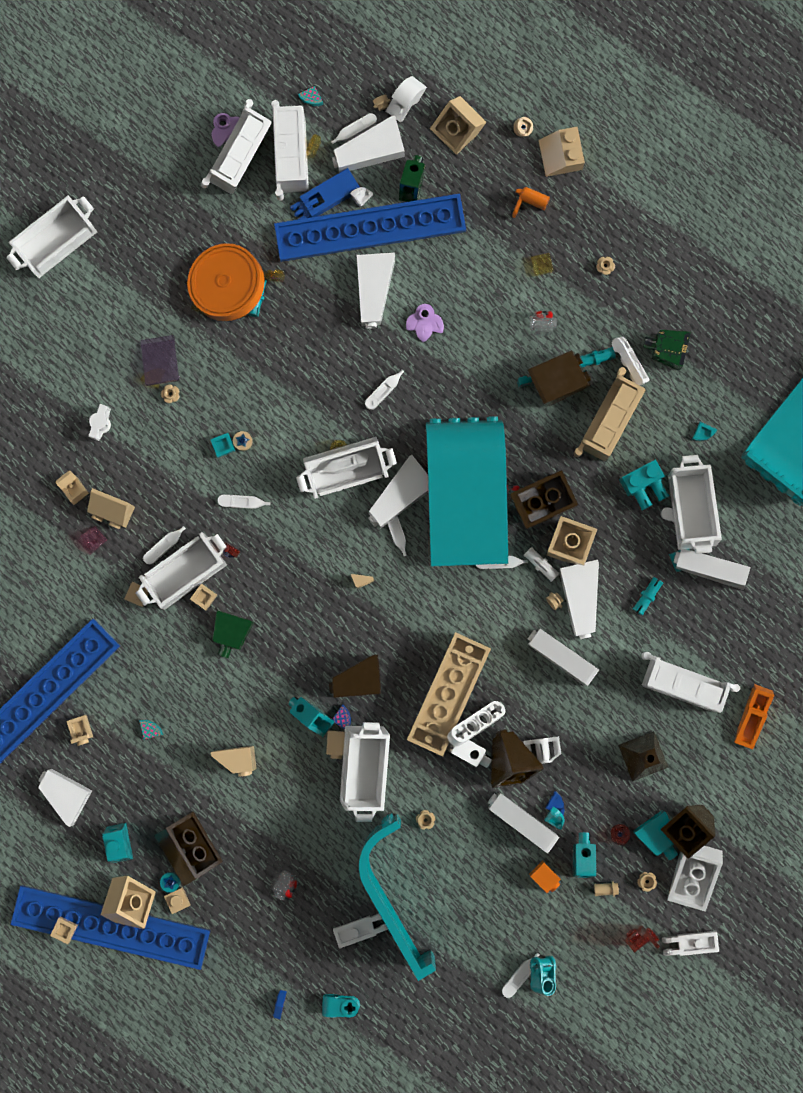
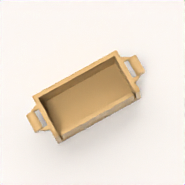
M624 367L618 370L617 377L583 440L574 451L575 457H580L584 450L602 461H606L621 437L645 392V388L623 377L626 373Z

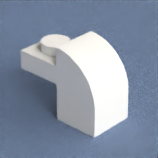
M413 76L405 79L392 95L393 99L386 112L391 116L395 115L396 120L402 122L411 106L419 102L427 87Z

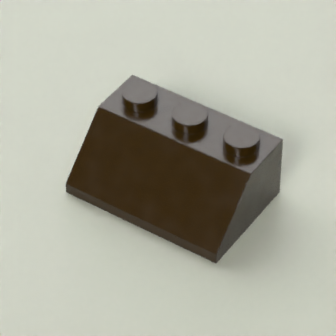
M194 811L154 835L183 886L198 879L223 862Z

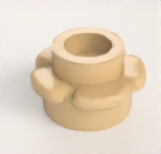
M387 95L379 96L373 100V107L378 108L379 111L384 110L389 106L388 103L391 100L388 99Z
M601 257L597 261L596 268L603 275H608L611 271H614L615 264L612 258Z
M166 385L164 390L161 391V397L164 398L166 403L176 402L179 399L180 391L176 386Z
M550 592L549 596L546 597L549 605L554 610L559 607L562 608V597L557 592L555 594Z
M423 810L417 815L416 822L419 828L425 830L426 828L431 829L434 826L435 816L433 813Z
M643 872L640 874V879H638V886L643 891H651L657 885L656 876L653 873Z

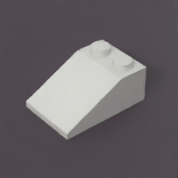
M703 846L689 859L680 851L667 901L706 912L723 864L722 851Z

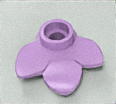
M225 113L215 116L213 120L215 128L211 134L213 142L217 147L227 142L239 117H230ZM225 121L226 125L222 126L219 123Z
M429 304L419 305L416 312L410 315L406 321V329L416 330L417 337L422 342L428 340L432 331L443 333V321L440 316L434 314V309ZM423 310H427L429 312L427 317H423L421 315V312Z

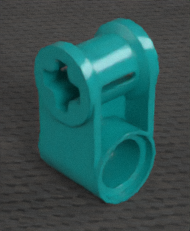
M551 955L545 958L533 957L530 961L531 989L535 993L551 996L556 990V961Z
M324 994L322 998L323 1017L350 1018L354 1017L360 1008V1001L355 996ZM349 1002L354 1007L352 1011L349 1010V1007H346Z

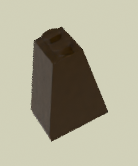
M571 350L528 369L544 405L552 406L591 386L589 383L591 377L587 370L583 371L581 366L583 361L579 353L575 354Z
M373 655L333 677L332 682H329L330 694H333L334 698L382 694L379 656Z

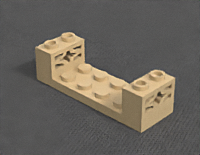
M456 632L454 633L425 701L407 737L408 741L438 755H444L449 744L448 733L457 725L491 648Z

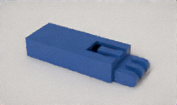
M347 168L301 195L300 201L293 204L290 208L292 211L299 208L294 213L296 217L304 215L299 219L317 217L350 198V193L360 186ZM322 197V199L324 200V203H322V204H320L319 206L313 208V205H314V204H318V203H319V201L317 200V198Z

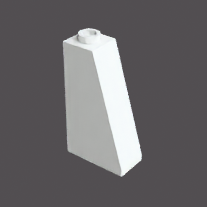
M395 115L334 150L335 156L332 157L334 168H338L340 173L347 168L351 171L405 157Z
M395 253L357 255L361 324L366 326L367 329L377 328V325H381L395 263Z
M413 455L408 457L370 509V517L368 519L374 527L378 525L381 529L429 492L428 474Z
M684 548L681 549L680 553L676 552L674 563L677 564L676 569L741 590L745 588L751 568L702 553L696 554L695 551Z
M598 560L586 562L584 566L577 564L559 569L574 637L579 636L580 639L591 637V633L595 632Z
M539 629L537 632L533 630L528 637L530 641L528 645L583 686H588L599 671L595 666L542 629Z
M500 792L498 795L494 793L489 799V810L547 854L559 839L556 833Z

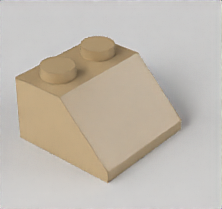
M459 96L448 102L430 129L455 154H458L478 135L486 121Z
M578 127L561 129L539 140L546 177L583 169L585 162Z
M92 488L87 512L93 514L91 518L100 522L105 519L110 521V526L120 529L121 526L127 527L135 507L128 502Z
M561 516L547 556L563 562L584 566L597 529Z
M254 746L211 752V756L230 772L238 773V776H248L252 774V771L256 770Z
M129 876L112 878L101 915L115 923L145 929L156 892Z

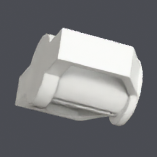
M100 404L97 413L90 417L91 430L89 437L91 439L99 441L103 433L109 431L111 427L109 420L111 409L108 406Z
M559 736L523 741L531 752V744H535L537 759L541 764L553 762L554 759L561 755ZM553 741L555 756L551 759L548 742Z

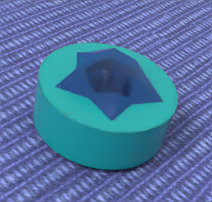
M174 872L164 874L160 880V886L165 892L176 891L181 883L179 877Z

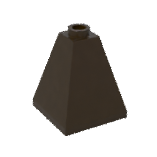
M507 729L496 733L497 736L492 740V788L523 784L544 769L539 760L513 731L508 732Z
M654 731L618 745L632 782L669 768Z
M704 805L686 806L660 830L689 859L715 837L714 816Z

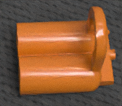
M528 187L516 189L515 192L520 197L512 217H516L522 202L545 211L550 197Z

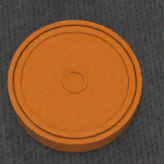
M229 243L218 244L202 252L192 264L187 281L189 296L196 307L208 317L219 321L236 320L248 314L259 302L264 290V273L259 262L245 248Z

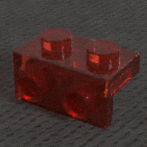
M642 925L637 930L634 928L626 934L625 942L634 953L648 941L656 949L660 948L657 943L659 938L649 927L645 929Z

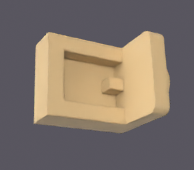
M71 471L62 475L55 482L73 505L89 494L81 481Z
M87 715L67 721L72 740H70L71 744L77 743V746L89 743L88 739L92 738L93 734Z

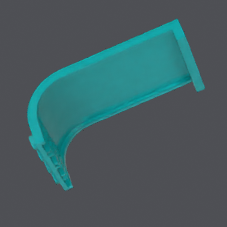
M803 378L751 441L741 456L746 465L757 470L765 480L772 482L780 492L786 493L795 504L802 507Z
M498 416L487 417V420H479V417H468V421H460V418H449V421L441 422V418L429 419L430 422H426L431 566L509 564L506 447L503 421L498 420Z
M391 813L384 817L381 824L375 827L366 838L360 855L359 873L364 888L419 981L436 971L435 956L431 950L420 955L376 879L369 861V854L376 843L401 828L400 817L398 814L393 816Z

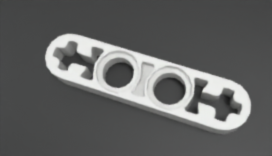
M498 701L491 702L456 725L448 733L449 742L454 746L464 744L498 721L505 714V707ZM492 710H497L493 715L490 713ZM479 715L484 716L487 720V723H483L480 720ZM467 724L473 726L474 732L467 728ZM462 732L463 735L457 738L455 736Z

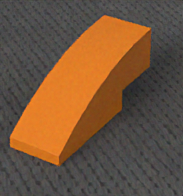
M754 684L734 743L753 750L768 716L767 711L774 698L772 690Z

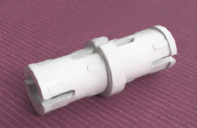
M533 547L524 554V557L536 567L535 569L537 571L540 570L550 582L560 574Z

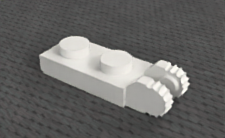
M624 337L615 338L612 340L611 345L613 350L620 354L622 364L628 368L632 382L639 386L649 382L650 379L628 341H626L627 339Z
M381 915L367 916L333 928L339 948L376 936L377 933L388 930L386 924L374 929L372 922L381 920Z
M717 931L662 937L663 943L678 942V948L664 949V955L679 954L683 956L719 952Z

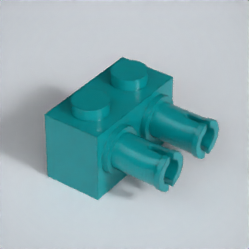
M656 459L623 476L619 480L627 496H635L641 510L653 505L645 492L648 486L652 487L658 501L670 496L661 482L665 475Z

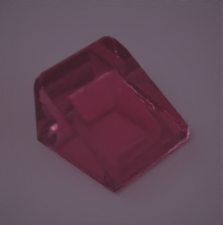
M96 526L81 535L78 540L89 555L93 554L107 541Z

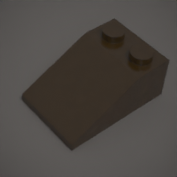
M562 470L509 494L526 529L557 517L578 506L577 500Z

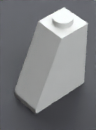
M53 769L47 770V772L44 771L39 778L41 783L38 788L64 823L69 827L73 826L92 790Z

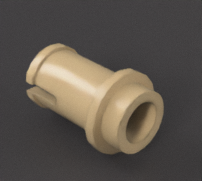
M611 881V883L594 884L595 896L613 895L615 897V895H619L618 883Z

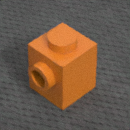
M543 860L529 873L530 877L546 893L555 891L560 885V877Z

